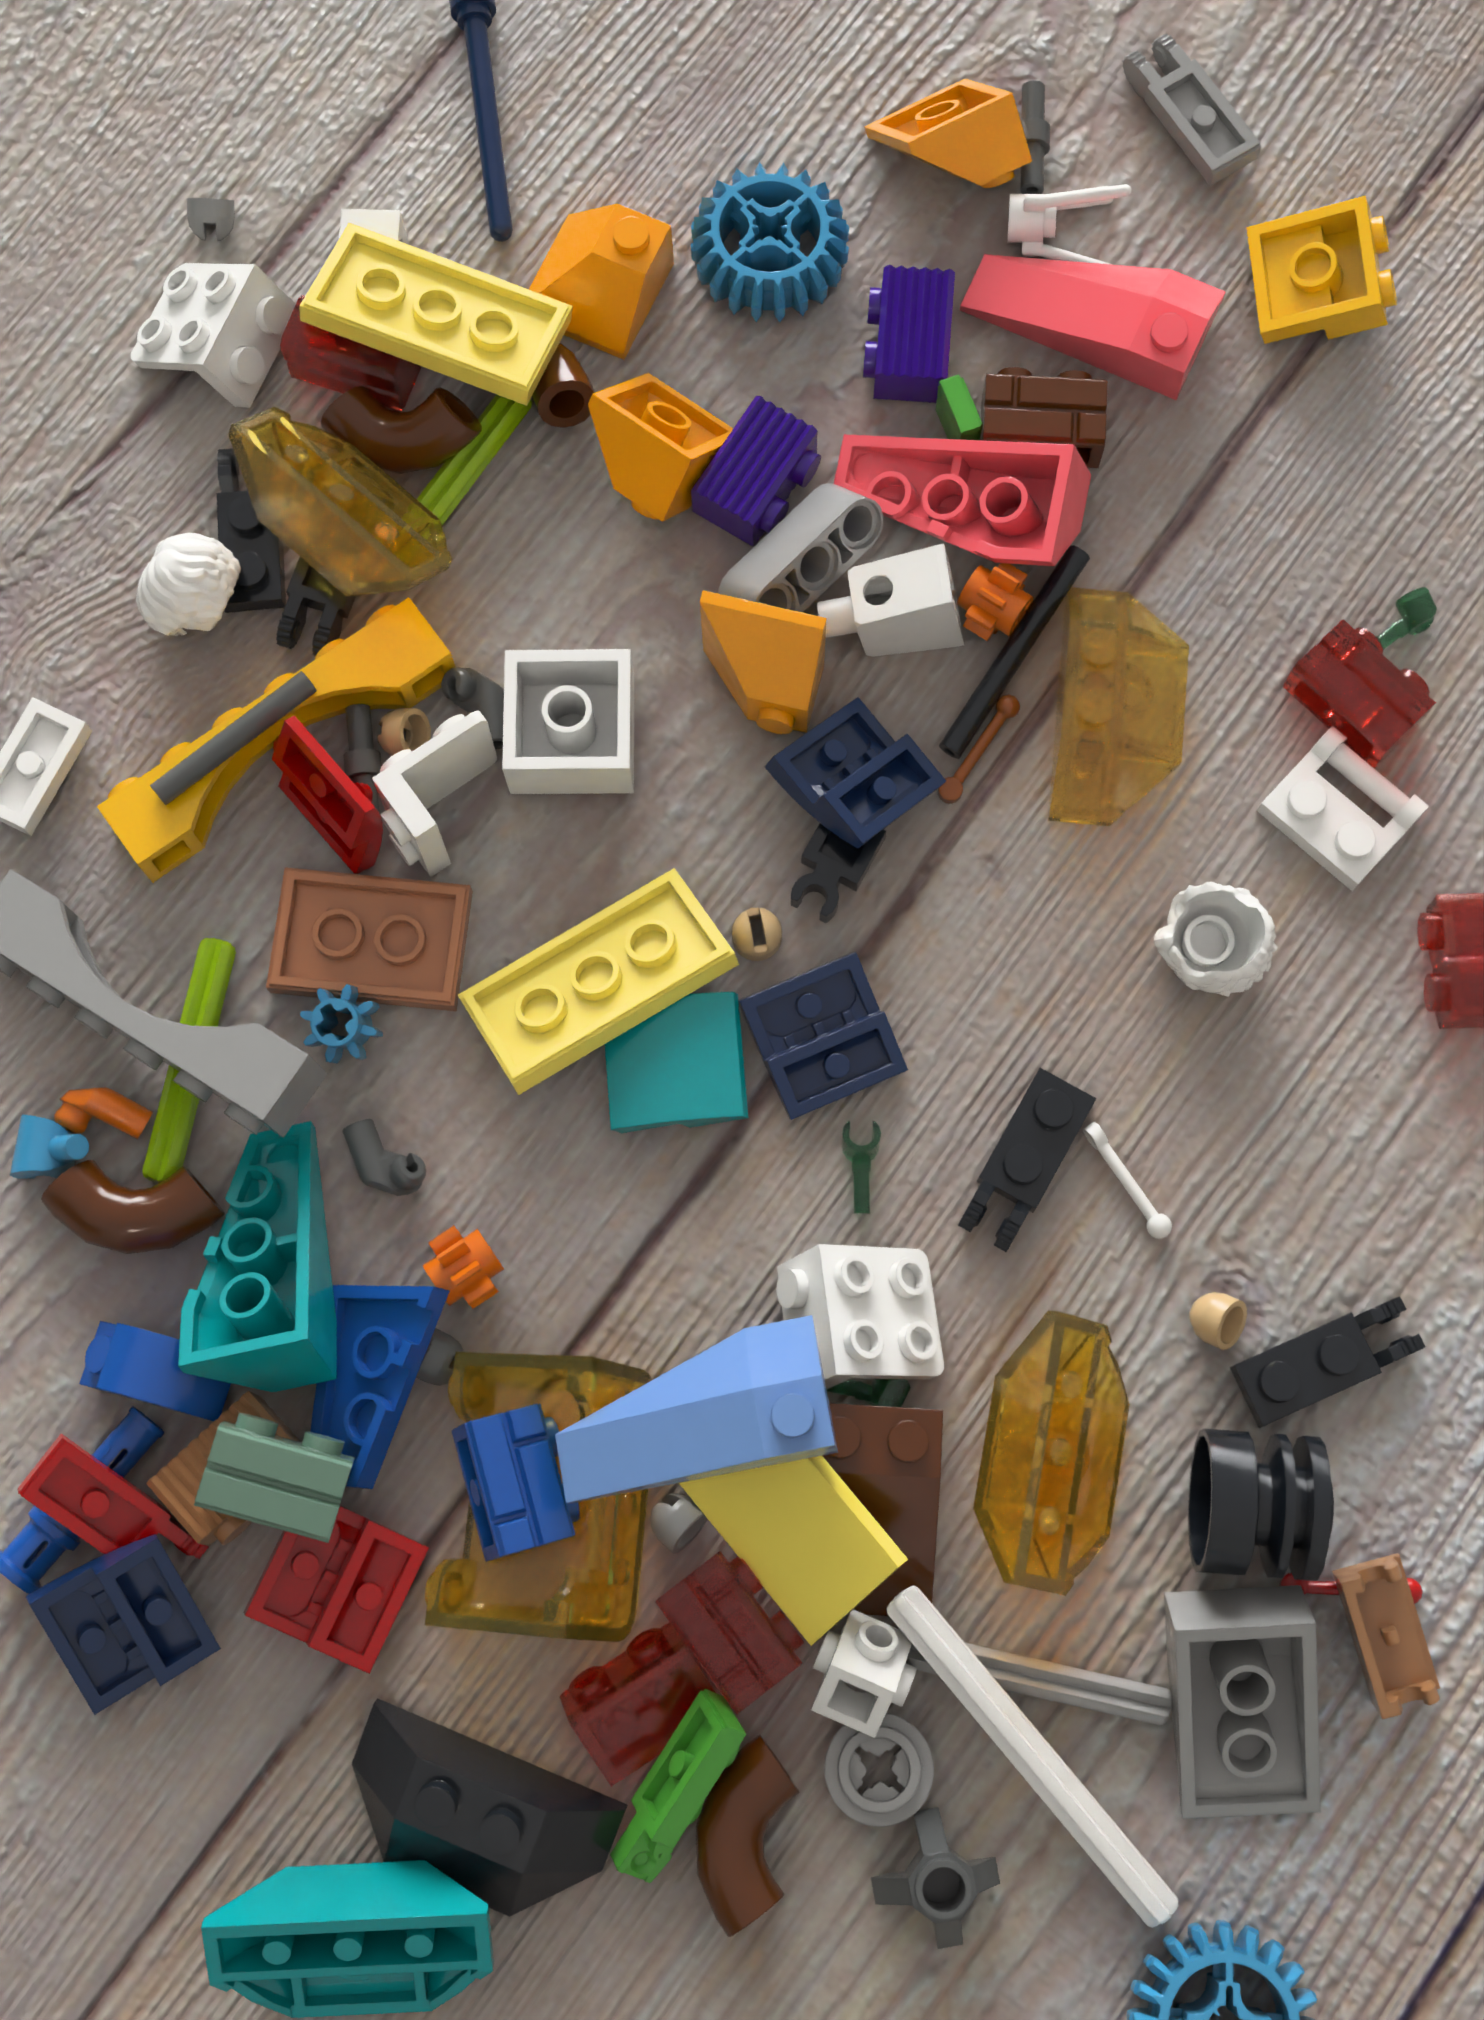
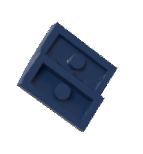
M859 697L774 755L765 766L766 770L804 810L828 830L856 848H860L946 782L945 778L908 734H905L895 742Z
M856 952L841 956L739 999L742 1014L790 1120L908 1071L886 1014L879 1009Z
M156 1534L93 1559L26 1596L31 1609L94 1715L154 1678L162 1686L221 1649Z

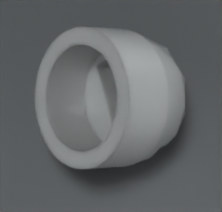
M187 198V219L193 233L201 240L206 241L207 225H216L217 241L226 238L234 226V200Z
M677 1493L666 1495L662 1499V1503H657L652 1508L650 1516L653 1533L673 1554L683 1550L698 1535L708 1520L690 1497Z

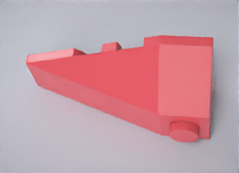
M984 254L960 305V311L1177 400L1226 292L1171 269Z
M844 434L834 484L875 500L881 507L883 515L992 562L1055 567L1081 532L1091 473L1073 444Z

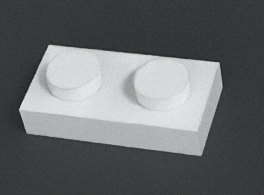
M32 697L0 751L1 822L32 836L92 733V729L86 722Z

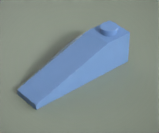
M813 1316L744 1328L555 1434L566 1503L571 1504L838 1453Z

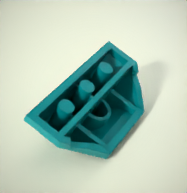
M425 1860L285 1867L204 1917L201 1926L209 1985L225 1992L232 1988L249 2001L291 2018L433 2011L461 1993L476 1978L481 1980L493 1972L494 1966L488 1904Z

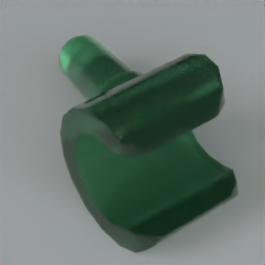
M1426 587L1415 589L1396 601L1395 605L1402 619L1392 623L1390 627L1359 649L1367 661L1408 633L1409 635H1415L1430 628L1437 607Z
M847 1121L843 1127L842 1151L846 1158L852 1161L854 1214H870L869 1172H871V1160L879 1152L881 1139L880 1127L875 1121H872V1141L863 1146L856 1145L851 1141L850 1121Z
M849 1379L826 1390L827 1392L864 1400L871 1406L902 1407L911 1387L907 1379H874L871 1386L859 1380Z

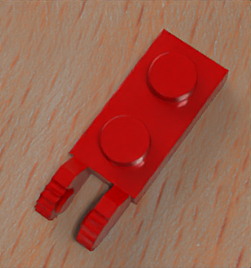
M63 1434L59 1435L17 1488L18 1494L103 1554L156 1534L157 1536L158 1533L173 1542L184 1554L198 1559L209 1548L208 1545L198 1544L180 1522L171 1517L172 1515L167 1508Z

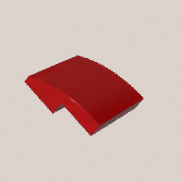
M295 715L284 720L272 756V760L283 772L278 787L354 874H359L374 866L383 836V822L380 813Z
M340 1505L329 1543L287 1531L282 1532L243 1613L251 1619L305 1642L310 1648L370 1674L429 1547Z

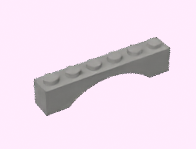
M12 869L8 871L0 882L1 973L11 978L16 969L21 970L32 977L26 985L29 990L56 1008H59L65 999L79 1007L80 1010L74 1018L105 1039L109 1037L113 1030L129 1039L123 1049L156 1071L162 1062L170 1065L179 1071L173 1081L198 1099L206 1103L212 1093L228 1102L229 1106L224 1111V1114L248 1131L257 1135L264 1125L284 1138L328 1074L309 1054L259 1023L229 1027L191 1026L155 1017L125 1002L104 978L89 947L84 923L81 918L57 897Z

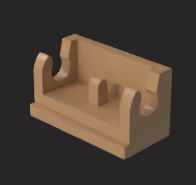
M1396 1553L1333 1570V1577L1369 1695L1382 1720L1401 1715L1403 1711L1402 1704L1410 1701L1423 1700L1424 1704L1427 1705L1437 1703L1440 1700L1437 1689H1440V1685L1400 1555Z

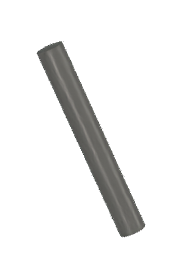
M302 671L157 779L150 787L165 805L169 804L317 692L316 688Z

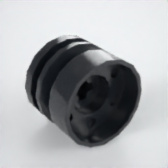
M1218 1429L1200 1430L1195 1442L1191 1462L1188 1500L1189 1546L1195 1572L1245 1575L1253 1557L1254 1547L1259 1546L1262 1567L1267 1578H1283L1289 1567L1295 1580L1317 1581L1325 1566L1334 1516L1330 1464L1326 1446L1321 1437H1298L1292 1449L1291 1442L1286 1434L1271 1435L1260 1464L1257 1462L1254 1442L1249 1432Z

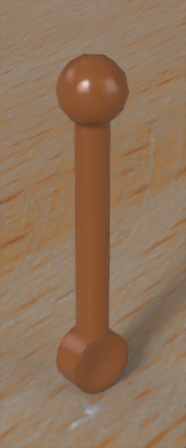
M1008 694L998 699L996 714L952 777L945 778L946 782L938 789V796L943 802L953 804L961 798L963 793L962 784L1004 722L1019 713L1020 703L1015 696Z

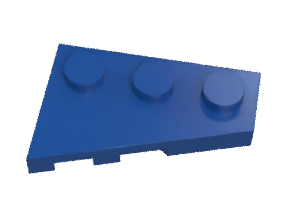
M333 1285L337 1320L336 1379L316 1383L310 1432L345 1442L342 1454L355 1457L346 1488L373 1489L450 1292L449 1290L434 1286Z

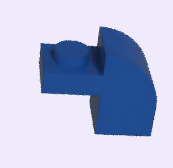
M100 1321L95 1338L87 1348L85 1368L79 1383L90 1388L210 1421H215L220 1417L231 1383L183 1373L178 1367L179 1339L121 1323L112 1324Z

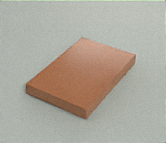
M285 867L266 988L270 993L318 998L317 990L322 988L331 992L335 998L340 999L342 989L348 984L358 987L356 1002L373 1001L386 1005L457 1011L473 894L470 885Z

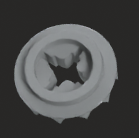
M886 1713L875 1738L846 1725L842 1726L836 1732L826 1752L824 1773L829 1793L842 1812L861 1824L885 1827L907 1820L922 1807L932 1787L934 1763L929 1745L920 1731L907 1720L897 1715ZM897 1743L900 1748L894 1754L896 1758L890 1768L897 1776L896 1781L903 1788L898 1791L892 1785L887 1786L884 1782L877 1781L872 1787L867 1786L860 1794L857 1790L863 1784L862 1778L865 1776L867 1769L861 1762L862 1757L855 1752V1749L860 1746L866 1753L870 1751L879 1757L886 1750L890 1751Z

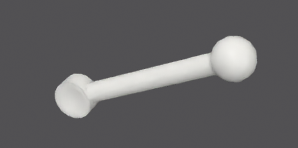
M1092 1122L1083 1128V1133L1088 1142L1100 1152L1147 1219L1148 1233L1156 1239L1167 1237L1172 1230L1170 1219L1164 1214L1157 1213L1109 1145L1108 1139L1101 1127L1096 1122Z

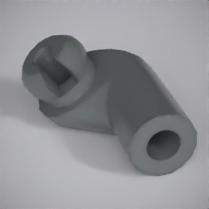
M454 667L448 670L443 676L441 683L443 694L468 713L480 711L488 722L494 748H503V688L471 668Z
M372 1119L357 1121L343 1129V1134L359 1177L366 1186L396 1196L409 1195L418 1191L426 1176L425 1163L418 1155L409 1153L408 1156L384 1150Z

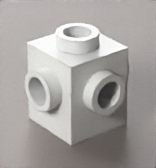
M853 1609L847 1617L841 1634L829 1630L822 1642L813 1669L824 1673L811 1710L875 1738L890 1704L893 1703L902 1707L912 1685L917 1668L906 1663L912 1643L900 1629Z

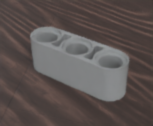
M833 483L820 485L727 572L720 584L719 594L803 613L879 538L883 528L881 507L875 500Z

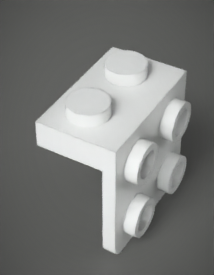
M184 263L173 270L166 278L163 285L164 292L150 318L142 324L138 331L137 343L131 352V360L140 368L195 371L234 407L250 408L300 312L299 307L255 264Z
M474 711L467 716L459 714L447 719L435 730L432 739L414 751L406 749L394 754L381 766L380 773L372 778L385 808V811L380 815L391 833L388 835L391 842L408 866L419 861L430 877L449 866L451 862L438 826L427 809L491 767L497 761L488 722L480 711Z
M818 1244L777 1266L778 1281L776 1292L778 1301L782 1306L783 1319L790 1320L813 1316L826 1389L851 1378L932 1379L943 1372L944 1361L928 1258L923 1251L909 1248Z

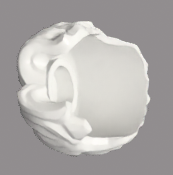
M184 533L171 536L159 542L154 556L141 575L137 588L136 603L141 616L151 628L167 636H184L187 632L182 628L210 631L222 618L223 611L230 597L234 594V587L241 572L239 560L221 542L201 534Z
M1206 882L1200 886L1189 885L1186 890L1180 891L1175 895L1167 918L1168 926L1160 928L1153 937L1154 945L1157 947L1159 954L1187 987L1192 990H1201L1227 997L1231 993L1249 990L1254 982H1260L1263 979V973L1265 971L1268 972L1271 967L1272 953L1278 948L1274 943L1276 938L1272 917L1268 915L1266 908L1259 903V900L1251 896L1250 891L1247 889L1233 888L1230 885L1222 886L1213 882Z

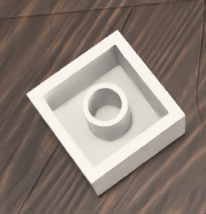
M631 649L505 650L502 770L510 794L634 793L635 676Z

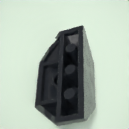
M378 1698L373 1704L352 1761V1767L383 1862L425 1860L488 1904L489 1908L509 1917L601 1872L628 1806L623 1802Z

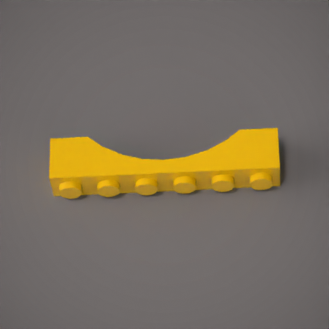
M409 597L396 606L393 604L386 605L369 617L365 627L347 639H336L322 647L316 654L315 660L296 673H286L275 678L265 688L262 696L244 708L237 707L223 713L215 720L211 730L192 743L184 742L172 747L163 755L159 765L141 777H131L117 784L108 794V799L99 804L97 808L137 865L154 883L205 848L214 819L230 790L250 766L273 747V741L280 735L284 720L295 715L303 726L307 727L310 724L346 713L345 708L353 704L369 705L370 710L412 708L441 688L443 676L448 670L455 667L451 652ZM302 671L308 677L317 692L169 804L165 805L150 787L157 779Z

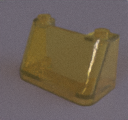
M455 1352L453 1374L448 1383V1397L458 1417L465 1422L541 1403L544 1418L552 1417L560 1432L650 1382L652 1378L643 1369L593 1356ZM557 1456L555 1459L562 1482L559 1457ZM648 1489L578 1502L579 1520L573 1522L575 1536L485 1562L469 1501L463 1559H444L428 1578L425 1587V1601L427 1605L425 1626L607 1642L624 1640L632 1630L637 1613Z

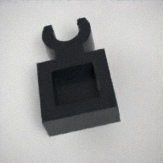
M819 823L801 856V863L814 871L800 877L793 885L791 906L798 908L806 894L818 892L826 899V903L820 911L819 920L824 923L829 922L838 909V887L840 883L857 891L886 838V831H881L860 848H856Z

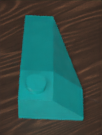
M311 1121L292 1125L284 1138L272 1130L258 1132L257 1135L250 1134L225 1197L230 1206L218 1237H209L203 1253L208 1262L197 1290H188L181 1308L178 1367L183 1373L268 1392H278L336 1379L337 1320L316 1128Z

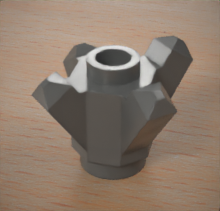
M939 1807L919 1810L914 1814L920 1849L905 1872H891L871 1877L875 1904L913 1906L933 1921L938 1949L963 1945L961 1919L976 1899L978 1893L1000 1884L996 1857L964 1859L948 1847Z

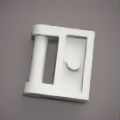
M1332 726L1264 799L1257 811L1348 889L1353 891L1422 816L1429 805L1416 794L1411 798L1404 794L1344 744L1347 737ZM1326 763H1329L1393 817L1392 820L1383 828L1318 774V771Z

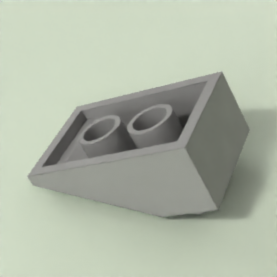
M1301 1585L1164 1592L1167 1663L1172 1695L1171 1708L1182 1818L1194 1819L1321 1812L1316 1622Z

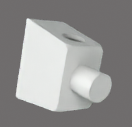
M944 544L854 566L848 570L851 596L817 602L818 616L827 618L826 638L858 633L867 656L875 657L964 646L956 588Z

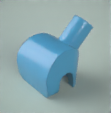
M21 1115L10 1176L17 1179H34L36 1176L57 1178L69 1168L75 1166L76 1160L82 1159L87 1155L89 1142L82 1134H71L53 1120L32 1115Z

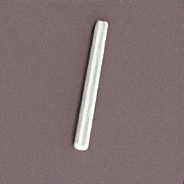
M910 1586L901 1591L887 1606L888 1616L1144 1923L1153 1928L1167 1922L1179 1907L1177 1896L922 1591L916 1586Z

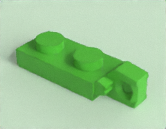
M704 1689V1691L700 1690L634 1794L631 1802L636 1810V1814L610 1853L617 1871L651 1883L672 1858L671 1853L688 1825L698 1818L704 1800L723 1770L735 1760L746 1732L724 1696Z

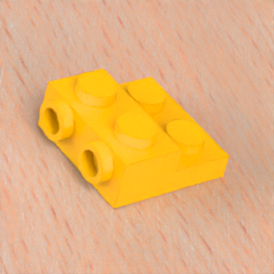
M1366 195L1246 227L1259 328L1264 344L1323 329L1329 340L1388 325L1386 308L1397 305L1396 290L1391 269L1380 271L1378 254L1389 252L1388 235L1383 215L1372 218Z

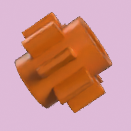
M1000 563L998 568L995 566L992 571L983 565L978 566L968 579L957 601V605L967 611L965 614L967 619L963 627L986 641L990 639L993 633L996 634L998 630L1007 636H1011L1034 599V596L1023 590L1025 588L1023 583L1028 575L1008 563Z
M453 1225L428 1242L436 1256L422 1266L435 1287L450 1291L446 1299V1303L449 1306L464 1297L468 1305L474 1309L499 1292L491 1278L503 1271L504 1268L478 1229L463 1238L455 1225Z

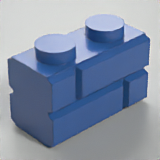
M541 1403L472 1420L451 1430L485 1562L555 1543L576 1535L573 1522L579 1520L578 1502L567 1504L565 1501L563 1483L561 1482L555 1459L558 1456L555 1434L559 1432V1429L552 1417L544 1418Z

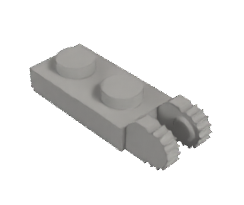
M1163 34L1153 40L1154 42L1152 43L1153 48L1151 49L1153 50L1155 61L1166 75L1162 78L1150 62L1146 61L1145 56L1141 52L1134 51L1124 57L1122 67L1129 84H1132L1134 91L1139 97H1144L1146 104L1209 186L1258 159L1262 147L1260 141L1197 60L1193 59L1191 61L1180 45L1176 44L1175 39L1171 35Z

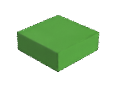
M958 374L940 380L935 410L947 439L980 440L982 421L963 377L961 378Z

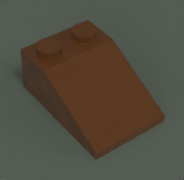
M829 1403L838 1453L823 1455L824 1459L908 1558L900 1568L856 1606L854 1610L865 1615L888 1616L886 1608L901 1591L910 1586L918 1587L932 1603L941 1481L943 1410Z

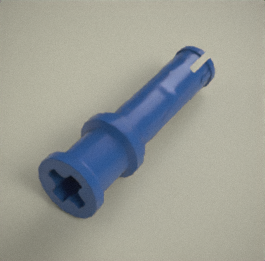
M132 1406L126 1417L96 1449L92 1456L124 1478L165 1432L144 1413ZM35 1505L28 1512L30 1521L4 1551L0 1550V1573L28 1594L42 1587L39 1580L66 1549L74 1551L81 1543L79 1536Z

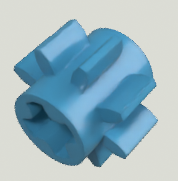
M348 984L342 989L340 999L335 998L328 990L318 989L317 996L321 1003L316 1006L313 1012L301 1011L300 1013L303 1019L310 1021L312 1034L303 1041L305 1046L317 1047L322 1044L327 1045L325 1058L326 1062L338 1064L342 1058L343 1049L348 1050L356 1059H366V1051L362 1045L368 1041L370 1036L375 1038L383 1037V1032L373 1027L370 1016L380 1008L379 1004L373 1001H367L360 1005L356 1004L358 987ZM337 1012L352 1015L353 1019L349 1020L345 1025L346 1031L349 1034L346 1037L332 1034L331 1030L339 1024L338 1018L335 1015Z

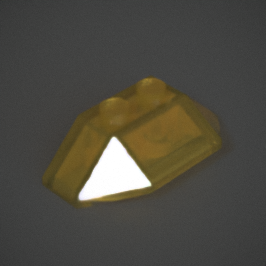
M271 407L231 424L228 435L257 519L345 596L407 591L449 569L452 557L450 551L447 550L446 537L440 519L353 444L316 426L291 421L290 414L277 407Z
M1071 587L1066 595L1048 821L1111 826L1124 815L1125 811L1155 788L1179 767L1182 762L1189 645L1128 592Z
M1047 1311L995 1375L973 1510L1004 1583L1066 1596L1075 1584L1073 1579L1090 1564L1110 1537L1130 1404L1119 1365L1109 1347L1112 1339L1108 1325L1060 1311Z

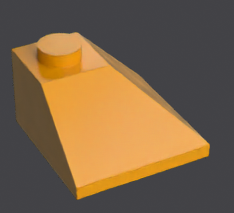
M963 79L864 127L869 139L958 178L977 184L982 188H993L1010 181L1015 176V169L1032 162L1013 93L968 79Z
M620 204L569 214L529 290L573 306L571 322L564 333L565 336L625 360L674 265L671 225Z
M649 372L593 393L588 403L613 489L631 500V506L638 513L651 519H659L662 522L692 506V488L733 430L732 427Z
M703 590L700 598L703 651L746 718L756 721L760 728L776 734H790L792 730L807 733L824 668L827 618Z

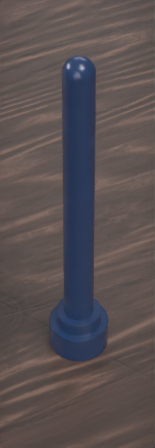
M449 0L451 17L458 23L459 28L465 32L489 232L493 239L503 242L511 237L513 228L487 28L491 25L492 18L496 14L495 0Z

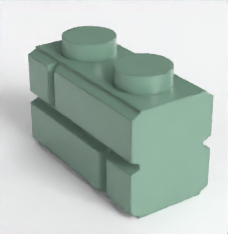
M246 1413L238 1414L236 1424L227 1421L221 1422L216 1431L194 1506L329 1543L355 1457L342 1454L345 1442L305 1431L302 1442L276 1435L278 1423Z

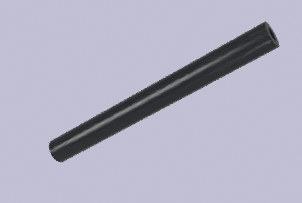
M1070 545L939 744V747L946 754L960 759L1090 560L1089 555L1081 548Z

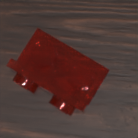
M669 1622L661 1628H651L637 1635L629 1643L626 1651L605 1665L593 1666L582 1671L572 1680L569 1688L560 1695V1700L570 1726L612 1787L660 1755L700 1690L704 1691V1689L715 1693L717 1692L687 1647L674 1622Z

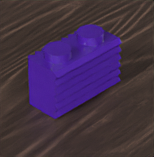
M887 265L883 268L882 288L870 287L867 324L879 325L878 342L866 341L863 378H875L873 399L936 403L939 381L948 378L955 272L953 270L947 269L942 271L939 268L930 270L927 267L919 270L914 266L907 269L902 265L897 268Z
M756 396L692 488V511L754 547L764 532L769 533L785 518L789 509V502L785 500L789 498L796 484L804 488L815 475L821 461V455L817 453L818 431L813 425H807L803 419H796L792 413H786L783 408L776 407L772 402H766L762 396Z

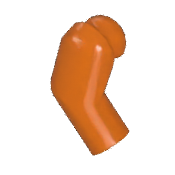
M106 1087L69 1090L59 1099L63 1104L54 1114V1121L74 1134H82L85 1132L88 1123L94 1118L138 1140L153 1111Z

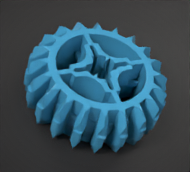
M760 162L755 169V176L747 177L736 168L732 176V186L717 180L713 188V198L702 197L699 205V216L694 217V222H692L691 234L693 243H691V258L695 265H697V277L701 281V285H710V295L713 297L714 302L728 298L729 309L733 315L747 306L751 308V316L756 322L763 315V310L774 311V316L779 322L785 317V308L793 307L800 315L804 316L808 310V299L823 304L824 299L827 297L828 287H837L841 280L842 267H845V264L848 262L849 247L846 245V242L849 240V226L846 224V220L842 219L843 208L840 205L839 199L829 200L830 191L827 189L826 182L811 187V177L807 169L797 177L792 178L788 176L789 172L784 162L777 170V174H766V170ZM735 229L740 234L739 249L733 255H730L723 244L729 233ZM806 230L812 234L816 241V246L807 257L800 251V236Z
M1217 1920L1213 1928V1943H1209L1201 1925L1191 1923L1188 1925L1187 1932L1191 1944L1190 1948L1185 1950L1173 1935L1168 1934L1163 1938V1944L1173 1958L1166 1965L1151 1954L1145 1956L1143 1959L1144 1965L1157 1978L1153 1985L1142 1980H1133L1130 1989L1141 1999L1149 2001L1148 2008L1134 2007L1128 2009L1126 2014L1127 2020H1209L1213 2013L1220 2017L1217 2009L1225 2005L1229 2011L1241 2020H1315L1308 2016H1299V2012L1311 2008L1317 2002L1315 1993L1309 1988L1290 1990L1301 1980L1304 1970L1295 1961L1284 1963L1278 1967L1284 1953V1947L1279 1942L1271 1939L1258 1951L1259 1931L1249 1925H1245L1234 1944L1230 1923L1225 1920ZM1234 1964L1252 1968L1263 1978L1272 1994L1276 2013L1263 2012L1258 2007H1249L1243 2004L1240 1983L1234 1979ZM1212 1965V1972L1207 1973L1206 1987L1200 1998L1190 2003H1177L1176 2008L1171 2007L1182 1984L1195 1972Z

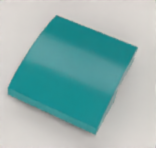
M710 992L689 994L605 1044L611 1130L627 1133L676 1124L692 1128L749 1118L739 998L737 993Z

